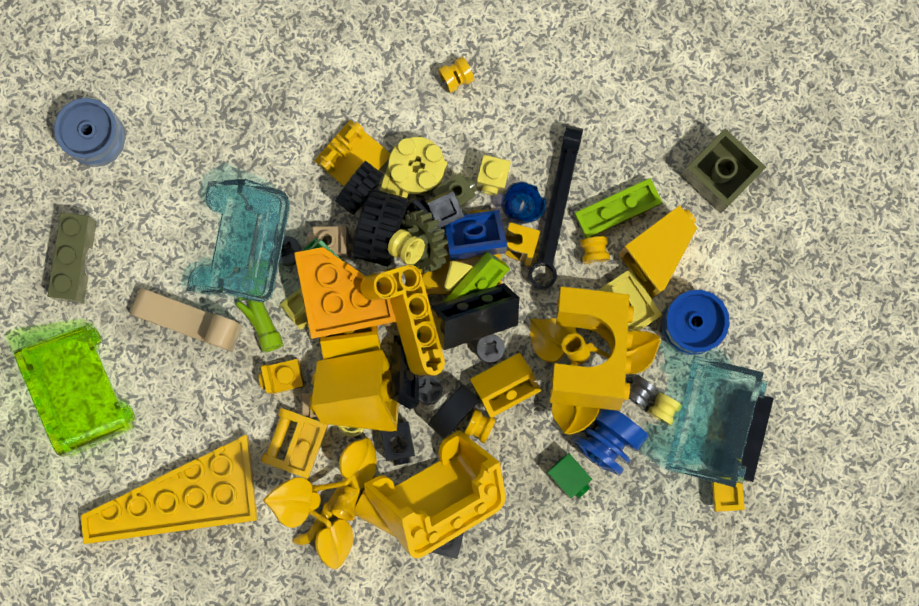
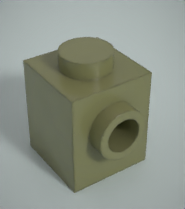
M458 173L432 191V196L435 197L452 189L462 210L476 200L474 192L477 191V188L470 177L464 178L461 173Z

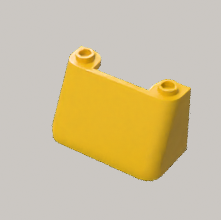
M460 430L441 442L438 449L440 461L395 487L393 481L385 475L377 476L364 483L366 496L404 550L413 558L426 556L497 513L505 503L506 494L500 462Z

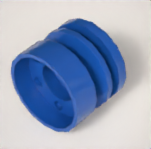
M599 409V413L593 421L597 427L595 429L587 427L582 431L589 438L585 440L575 434L571 441L578 447L581 454L595 465L620 476L624 469L615 462L616 458L629 464L631 460L622 451L624 447L639 451L649 435L620 411Z

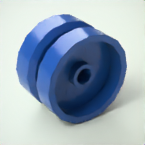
M689 290L677 296L664 309L661 318V333L666 343L676 352L685 355H700L717 347L726 337L730 326L729 312L723 301L715 294L705 290ZM694 318L699 321L696 327L691 322Z

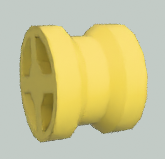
M403 229L393 234L388 244L389 254L395 258L401 257V260L407 265H413L419 261L425 248L424 241L421 238L412 237L408 231Z
M657 392L655 396L656 402L648 408L647 413L664 424L672 426L675 413L679 412L683 406L669 396Z

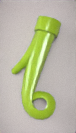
M257 260L248 267L245 274L244 285L249 307L239 301L236 303V306L245 314L255 328L262 352L266 353L283 347L284 343L280 332L276 331L257 285L269 283L274 278V267L266 260ZM259 269H266L264 277H256V272Z

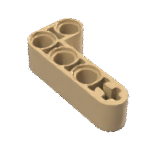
M143 288L139 289L130 311L132 316L223 348L229 352H233L243 327L231 319L205 312Z

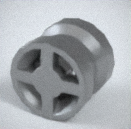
M494 334L482 337L476 347L478 358L487 364L498 362L505 352L503 340Z
M636 374L632 378L633 383L630 385L629 400L644 410L648 405L647 400L655 396L658 390L646 379Z

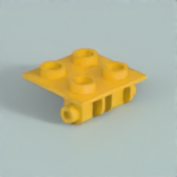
M349 120L317 156L314 162L341 185L345 186L362 163L367 161L377 170H380L389 160L391 153L368 135L358 122L354 123L352 120Z

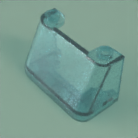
M248 179L208 181L205 195L206 204L210 210L221 214L211 268L202 266L194 268L190 272L186 291L236 300L265 302L269 300L274 291L290 209L289 198L281 190Z
M694 355L690 368V380L688 379L684 401L671 446L672 451L668 455L665 470L735 488L736 483L743 484L747 468L741 465L757 398H764L768 381L762 380L764 372Z

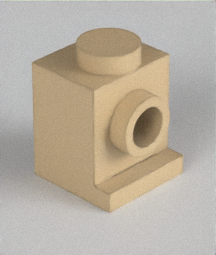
M347 225L313 227V233H308L307 245L314 238L322 240L325 236L332 237V242L327 246L339 257H348Z

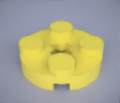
M423 137L405 138L399 142L390 155L389 171L393 181L401 190L418 195L426 193L441 182L445 173V160L441 148L431 140ZM416 159H421V163L425 165V168L419 169L418 173H414L413 167L409 166V164Z

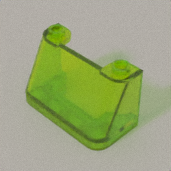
M88 324L23 346L14 351L15 360L49 441L55 452L61 457L75 456L134 429L132 421L136 420L130 405L125 406L122 402L118 401L97 350H100L99 344L102 343L101 335L96 327L91 328V325Z

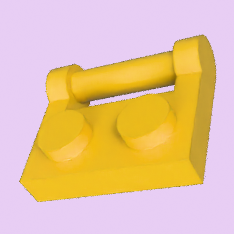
M280 407L277 415L280 416L267 453H263L260 462L309 479L328 424H321L320 421ZM290 421L297 422L298 424L285 459L281 460L277 456Z

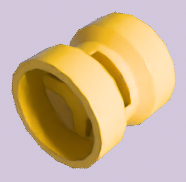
M463 56L455 59L454 64L450 66L444 65L438 68L441 80H445L448 85L446 89L449 93L458 90V87L462 84L468 85L475 81L472 70Z

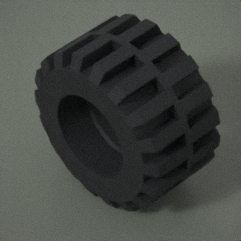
M373 189L368 194L355 231L353 241V255L355 258L386 267L391 264L394 257L388 252V244L393 234L403 227L401 222L405 219L408 211L407 198Z

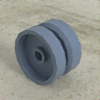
M91 98L73 100L65 105L56 117L54 125L56 141L64 152L84 166H106L116 160L124 148L126 135L122 122L108 106L99 100Z

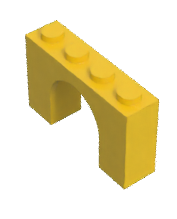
M560 287L557 300L556 325L584 328L598 333L608 343L611 357L606 362L593 367L555 363L551 376L549 403L620 411L623 401H628L630 383H625V376L630 374L631 357L627 356V348H631L633 332L628 331V323H632L634 306L629 305L630 294Z

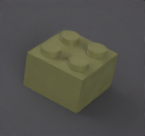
M725 128L686 167L681 176L722 213L766 166Z

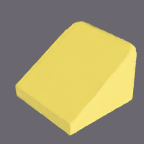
M452 261L444 285L445 292L450 293L471 271L473 266Z
M299 288L284 300L280 306L301 330L308 323L301 288Z

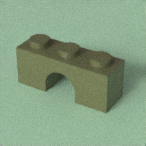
M60 213L47 297L56 301L84 304L88 276L85 273V258L88 249H93L97 221L90 216Z

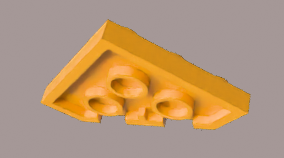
M324 247L294 253L311 339L396 322L390 299H366L362 295L360 288L361 281L366 276L333 255V253ZM376 284L377 290L380 293L381 286Z

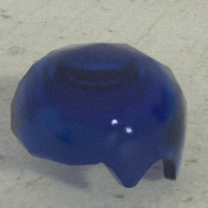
M520 181L512 183L503 192L501 207L505 216L510 221L522 225L535 222L544 214L546 198L540 195L537 186ZM522 201H524V206H523V208L520 210Z

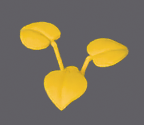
M556 318L531 319V343L535 353L543 361L550 363L558 362L565 353L571 365L579 366L589 359L590 352H594L606 359L611 357V354L594 347L593 343L586 344L583 337L577 334L575 327L556 325ZM632 331L631 348H627V356L631 357L630 374L641 373L653 363L661 343L660 336L654 333ZM552 403V415L563 433L567 435L586 429L593 423L599 413V408Z
M365 437L350 443L343 450L339 459V470L341 475L345 477L343 481L317 486L311 485L305 478L295 477L277 486L263 499L277 520L285 527L295 528L300 526L307 519L308 515L315 517L325 524L326 528L321 529L316 535L315 546L321 561L331 569H338L346 560L353 545L354 534L351 525L347 521L337 519L331 524L327 518L315 511L320 505L321 500L317 492L347 486L350 482L355 489L364 488V483L373 479L377 466L376 451L372 441Z

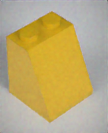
M680 205L628 243L618 254L627 267L632 269L652 299L666 288L697 230L695 225L696 219L688 209L683 210Z
M383 350L317 361L316 372L312 375L313 394L309 397V406L311 411L317 415L321 424L391 432L397 431L399 403L391 399L392 368Z

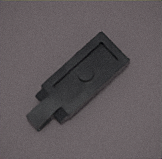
M400 334L395 335L392 346L391 399L408 409H413L419 405V376L410 371Z

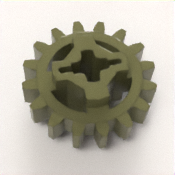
M424 210L405 215V219L401 222L403 227L399 230L408 231L412 237L421 238L425 244L423 255L415 263V266L418 269H422L423 273L441 268V265L447 262L444 256L449 255V252L444 248L448 241L443 239L444 229L438 228L439 220L433 221L432 213L425 214Z

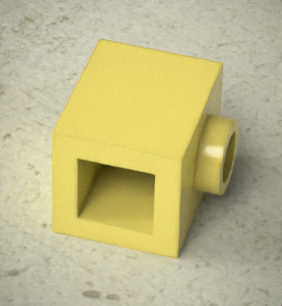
M483 155L476 188L481 189V192L487 195L497 196L498 193L504 194L511 161Z

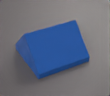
M500 210L465 214L463 218L445 225L450 261L482 257L487 251L492 255L506 253L507 241Z

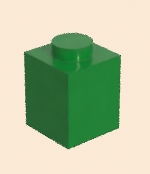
M570 453L563 456L546 472L570 499L574 495L579 499L591 488L588 483L592 478Z

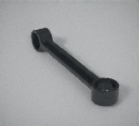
M567 125L565 129L537 262L531 266L528 273L529 283L538 290L549 289L557 278V272L553 264L583 128ZM539 266H547L553 273L551 282L546 286H540L533 280L532 273Z

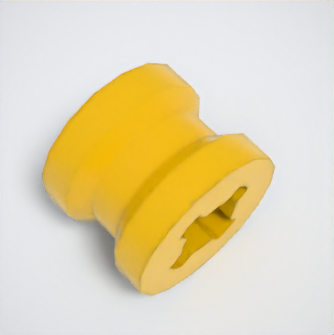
M600 236L580 240V247L584 249L583 264L610 260V254L606 251L608 237Z
M476 409L464 434L467 436L474 435L479 438L480 442L485 444L497 418L486 417L480 410Z

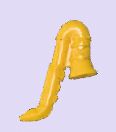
M351 482L347 486L338 487L330 500L323 505L320 515L328 520L333 519L334 516L345 521L354 520L355 506L364 488L355 489ZM316 519L308 532L296 536L292 542L297 545H306L312 542L317 533L325 527V524Z

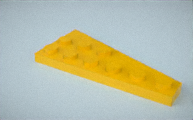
M248 434L82 514L83 544L257 521L258 515Z

